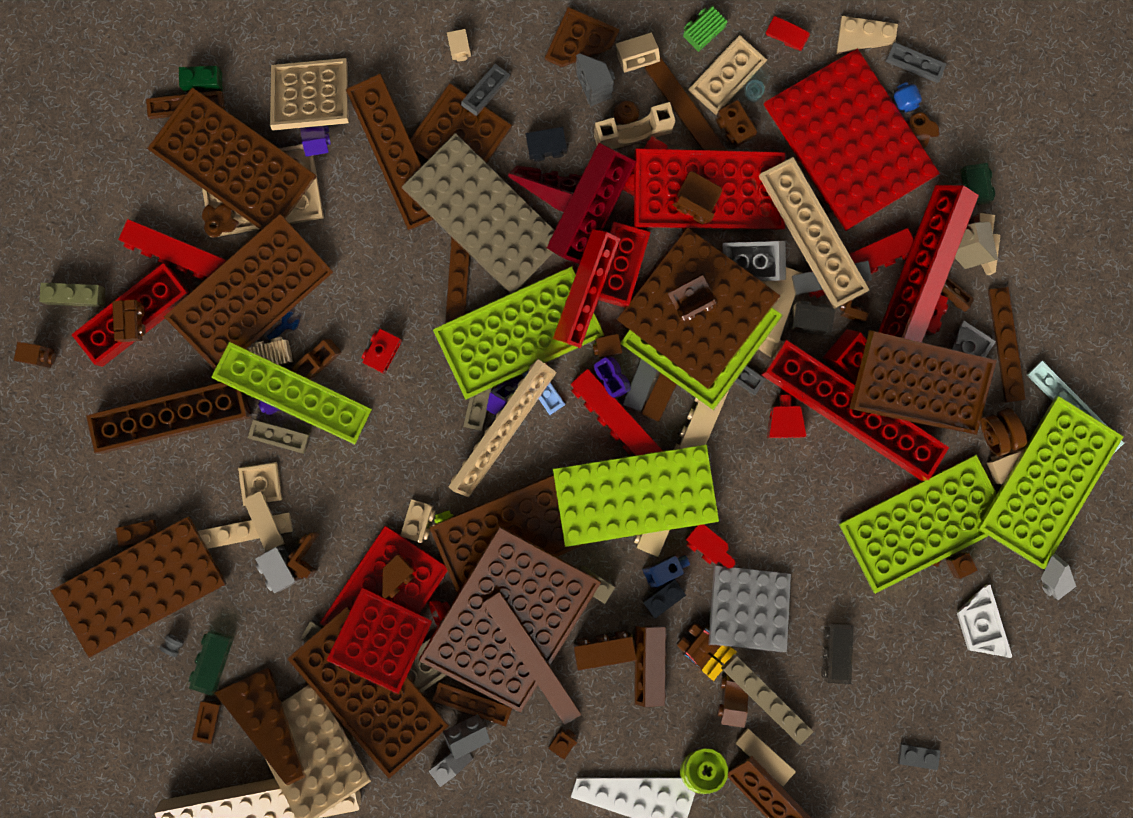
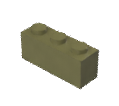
M41 283L39 302L47 305L105 307L106 288L99 285Z

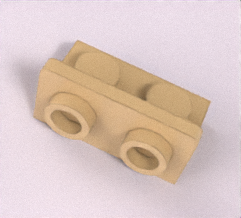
M411 499L400 536L418 541L419 543L427 540L430 529L427 527L429 521L433 522L436 513L433 510L434 506Z

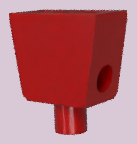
M780 395V406L771 407L767 438L806 437L801 406H791V395Z

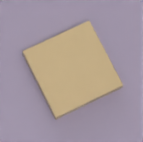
M277 462L238 468L242 500L260 491L263 492L266 502L282 500Z

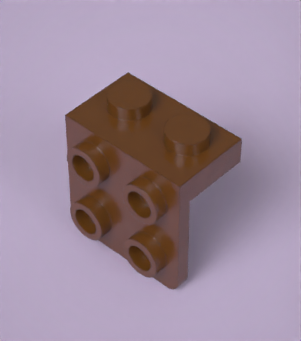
M689 172L672 205L679 212L693 216V219L701 224L711 222L715 215L711 212L722 193V188L694 172Z
M703 274L667 292L681 321H689L695 318L697 313L709 311L717 303Z
M317 532L306 533L299 542L301 544L299 549L294 550L288 557L290 562L287 565L301 579L313 577L318 571L302 560L319 536Z

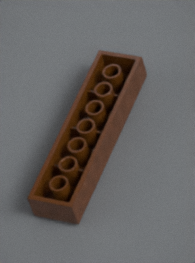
M224 383L86 415L94 453L98 454L252 418L247 394Z

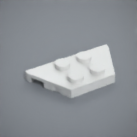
M987 584L956 612L967 649L1011 658V650L991 585Z

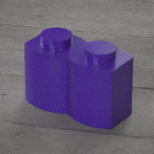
M605 357L594 364L596 374L604 381L605 389L613 398L620 397L631 390L629 380L621 374L620 365L614 358Z

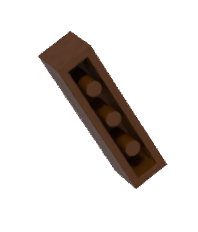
M657 625L635 626V705L642 707L665 706L666 627Z

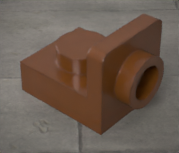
M852 300L839 307V310H842L840 315L842 317L859 323H863L867 319L868 313L863 312L864 309L857 306L850 307Z
M561 728L548 749L565 760L573 746H576L578 740L575 738L577 735L569 729L565 731Z

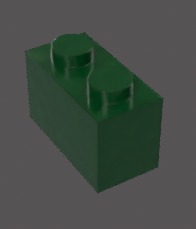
M217 66L179 67V86L184 92H189L191 88L198 92L223 91L222 72Z

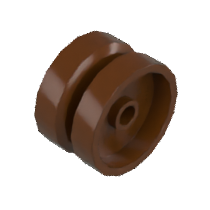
M1006 408L998 411L997 415L990 414L981 418L982 433L994 455L1000 457L1009 453L1010 449L1015 451L1026 446L1027 439L1024 427L1012 409Z

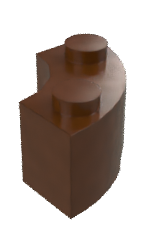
M725 673V677L722 676L720 688H723L722 704L718 705L717 715L721 716L722 725L744 728L748 713L749 695Z

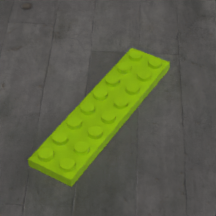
M229 342L212 375V378L352 444H356L372 410Z

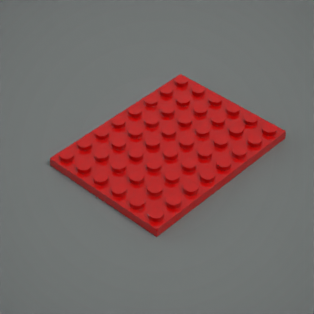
M858 48L770 98L763 104L845 231L940 174Z

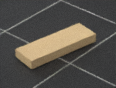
M257 492L243 499L265 552L284 545L285 543L263 492Z

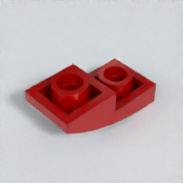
M776 16L773 17L766 31L767 36L782 41L786 46L802 51L810 36L809 32Z

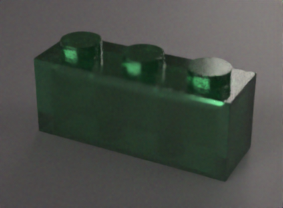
M214 630L204 634L201 645H203L202 650L195 659V664H197L195 671H192L189 677V689L210 696L215 694L234 637Z

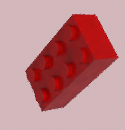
M613 222L610 234L620 238L599 296V301L623 308L630 305L651 232Z

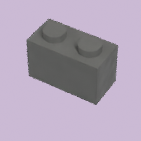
M478 714L443 731L448 748L455 760L490 742L486 727Z

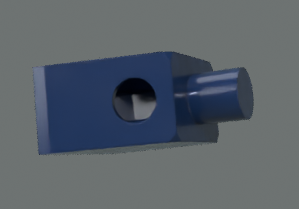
M686 555L679 558L670 556L643 568L642 571L649 586L658 587L683 575L682 569L689 566L690 562Z

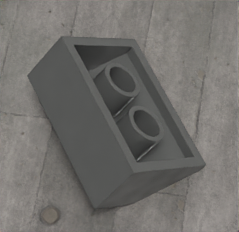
M577 54L576 75L590 106L592 107L610 99L612 91H614L613 80L615 79L612 69H608L606 63Z

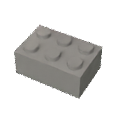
M786 241L723 243V254L760 281L786 280Z

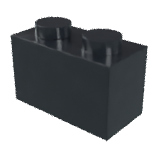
M563 127L525 133L530 160L534 159L535 162L545 160V157L561 158L564 154H567Z
M672 579L644 599L643 603L654 618H657L684 598L686 594L676 580Z

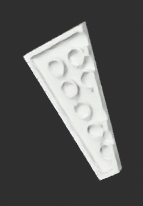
M577 777L571 794V798L631 818H688L695 793L689 790L682 782L681 777Z

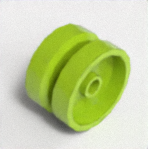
M700 749L690 752L683 759L680 775L682 782L689 790L694 793L710 794L724 786L728 778V766L720 753L713 749Z

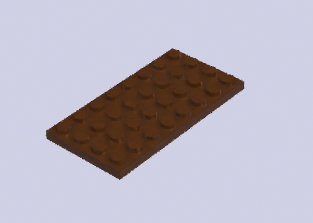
M191 88L147 148L260 230L264 229L279 214L286 219L317 177L313 172L194 88Z
M279 214L168 312L164 318L216 369L229 342L247 349L329 277L333 271L291 224Z
M869 330L850 409L977 435L997 360Z
M554 474L429 526L457 593H459L498 526L511 531L555 556H560L586 545L580 544L565 547Z
M188 516L50 591L88 658L227 583Z
M346 607L287 659L388 779H390L446 730L449 724L408 676L399 694L326 661L351 611L349 607Z

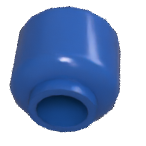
M908 82L897 87L898 90L894 93L898 109L904 110L906 113L918 108L919 103L922 101L918 87L914 84L909 85Z

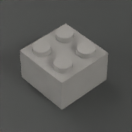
M284 546L275 547L255 559L257 561V570L260 574L263 573L266 578L265 584L270 591L273 590L274 593L280 592L302 580L287 565L290 560H288L289 554Z

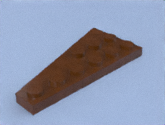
M269 668L215 692V695L286 785L306 777Z

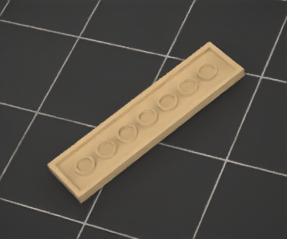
M791 158L759 175L760 180L833 308L835 309L868 292V286L795 159Z
M539 359L530 366L526 377L519 382L514 394L510 395L507 399L505 407L497 413L496 420L486 429L482 440L474 446L470 457L463 462L461 470L452 478L449 485L452 491L466 497L472 494L557 373Z

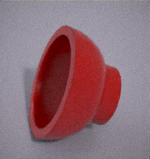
M435 600L429 602V608L432 616L436 610L438 617L433 616L436 625L439 626L450 606L447 602L442 603Z

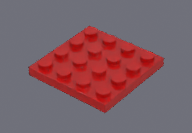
M361 588L326 661L399 694L433 621Z

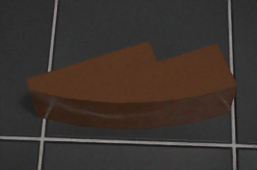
M330 338L324 339L290 371L311 380L342 352Z

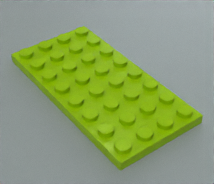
M572 267L433 329L465 400L529 371L530 366L537 359L547 363L578 348L553 339L576 276ZM594 313L582 346L604 336Z
M1055 396L977 529L1041 569H1045L1123 439V436L1061 397Z
M707 445L553 469L565 547L719 522Z
M974 455L932 476L930 480L922 481L839 523V526L873 593L876 594L988 537V535L978 530L977 527L997 494L977 455Z

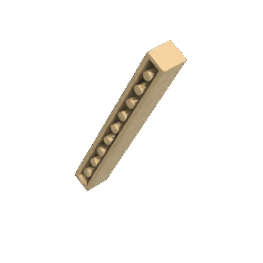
M728 392L715 410H712L695 398L694 401L697 404L695 409L691 408L687 419L690 420L688 426H683L679 435L682 437L680 444L676 443L673 450L706 445ZM669 530L637 535L634 543H637L636 548L658 557Z

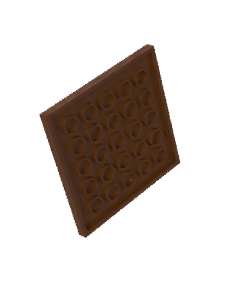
M687 228L617 320L709 390L781 296ZM703 274L717 303L709 311H701L696 314L695 318L689 321H681L667 292Z

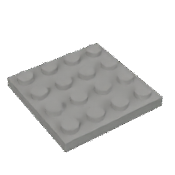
M714 566L709 644L787 652L791 574L741 568L728 569L724 566Z

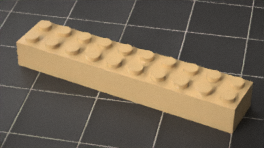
M276 779L160 800L155 811L156 818H295ZM360 790L318 818L358 811L361 804Z

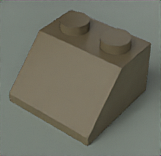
M990 222L967 225L955 259L965 269L998 260Z

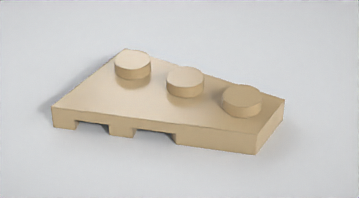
M842 16L836 54L854 51L857 48L860 50L892 45L896 42L898 24Z

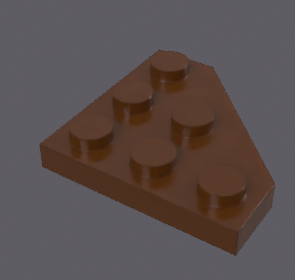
M568 7L548 49L545 60L560 67H565L576 62L577 54L591 57L612 49L619 34V29Z

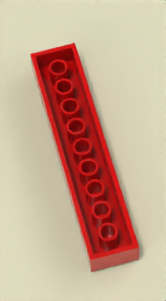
M935 185L879 333L922 343L979 196L964 185Z
M787 340L781 343L761 374L921 481L930 480L949 449L948 446L910 421L850 409L855 385Z

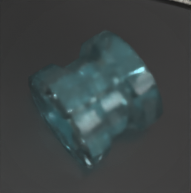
M759 80L749 81L744 91L745 98L750 102L759 101L765 91L763 83Z

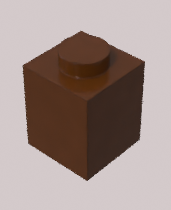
M618 334L597 338L595 340L596 344H593L594 354L599 355V359L622 354Z
M961 552L946 560L954 578L962 579L978 571L970 553Z

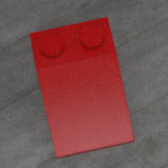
M846 330L823 358L837 374L855 385L867 340L861 332Z

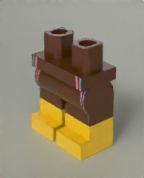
M693 622L688 628V631L695 636L692 641L689 642L682 636L676 644L683 651L682 654L714 681L721 673L723 665L709 655V653H712L725 664L737 651L729 646L710 645L709 630L705 626L701 627Z

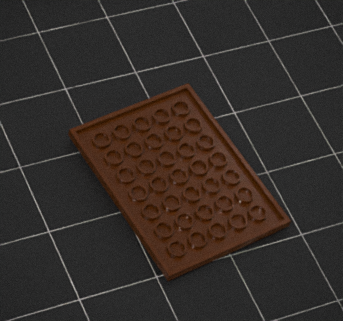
M498 526L420 655L419 661L521 712L536 689L537 683L482 603V600L499 590L550 666L601 584V581L511 531Z

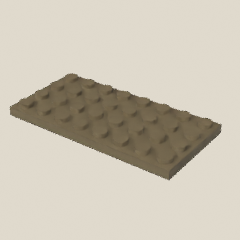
M456 133L402 186V189L510 294L516 292L554 253L547 249V246L555 230Z

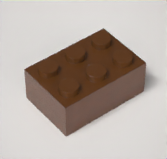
M626 630L615 632V636L610 637L607 634L596 635V639L589 640L588 637L578 638L577 642L574 643L578 671L636 661L633 638L631 633H627Z

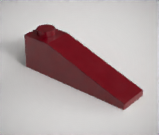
M518 165L508 175L518 184L562 212L565 211L582 177L569 173V177L558 176V171L542 174L538 168Z

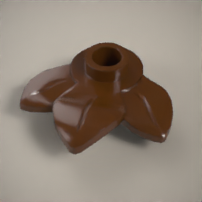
M917 112L911 116L908 126L925 149L930 137L939 136V127L935 122L930 121L923 112ZM921 119L923 123L921 125H917L916 120Z
M225 204L219 205L216 209L211 205H207L202 212L206 234L211 237H218L223 232L235 230L239 222L231 218L232 209Z

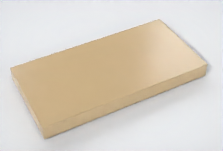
M739 35L689 88V91L717 115L718 111L767 62V59Z
M786 267V280L761 281L781 296L773 306V309L783 315L766 338L767 340L775 343L779 342L795 297L792 276L803 273Z

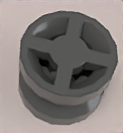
M166 634V641L164 644H161L159 649L167 655L177 657L179 654L178 650L183 646L184 641L174 635Z

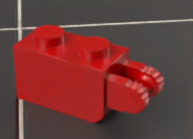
M704 524L696 525L685 538L688 542L686 546L694 552L696 550L703 554L701 558L708 564L712 562L717 564L719 562L728 569L735 567L736 562L734 558L726 553L728 551V543Z

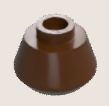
M621 101L614 108V118L621 125L636 122L639 118V108L632 101Z

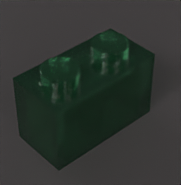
M988 163L968 165L960 170L962 185L979 195L975 206L989 204L994 200L995 189L991 184L992 171L988 167Z

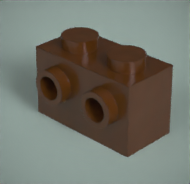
M738 100L718 111L716 122L721 129L724 128L727 133V141L731 145L734 144L735 148L756 136L757 130Z

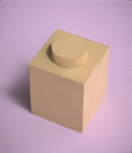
M466 30L447 32L452 59L465 61L468 59L467 57H471Z

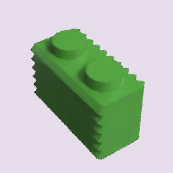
M713 6L708 10L704 8L698 14L699 18L695 22L691 20L684 27L683 37L698 52L727 25V20Z

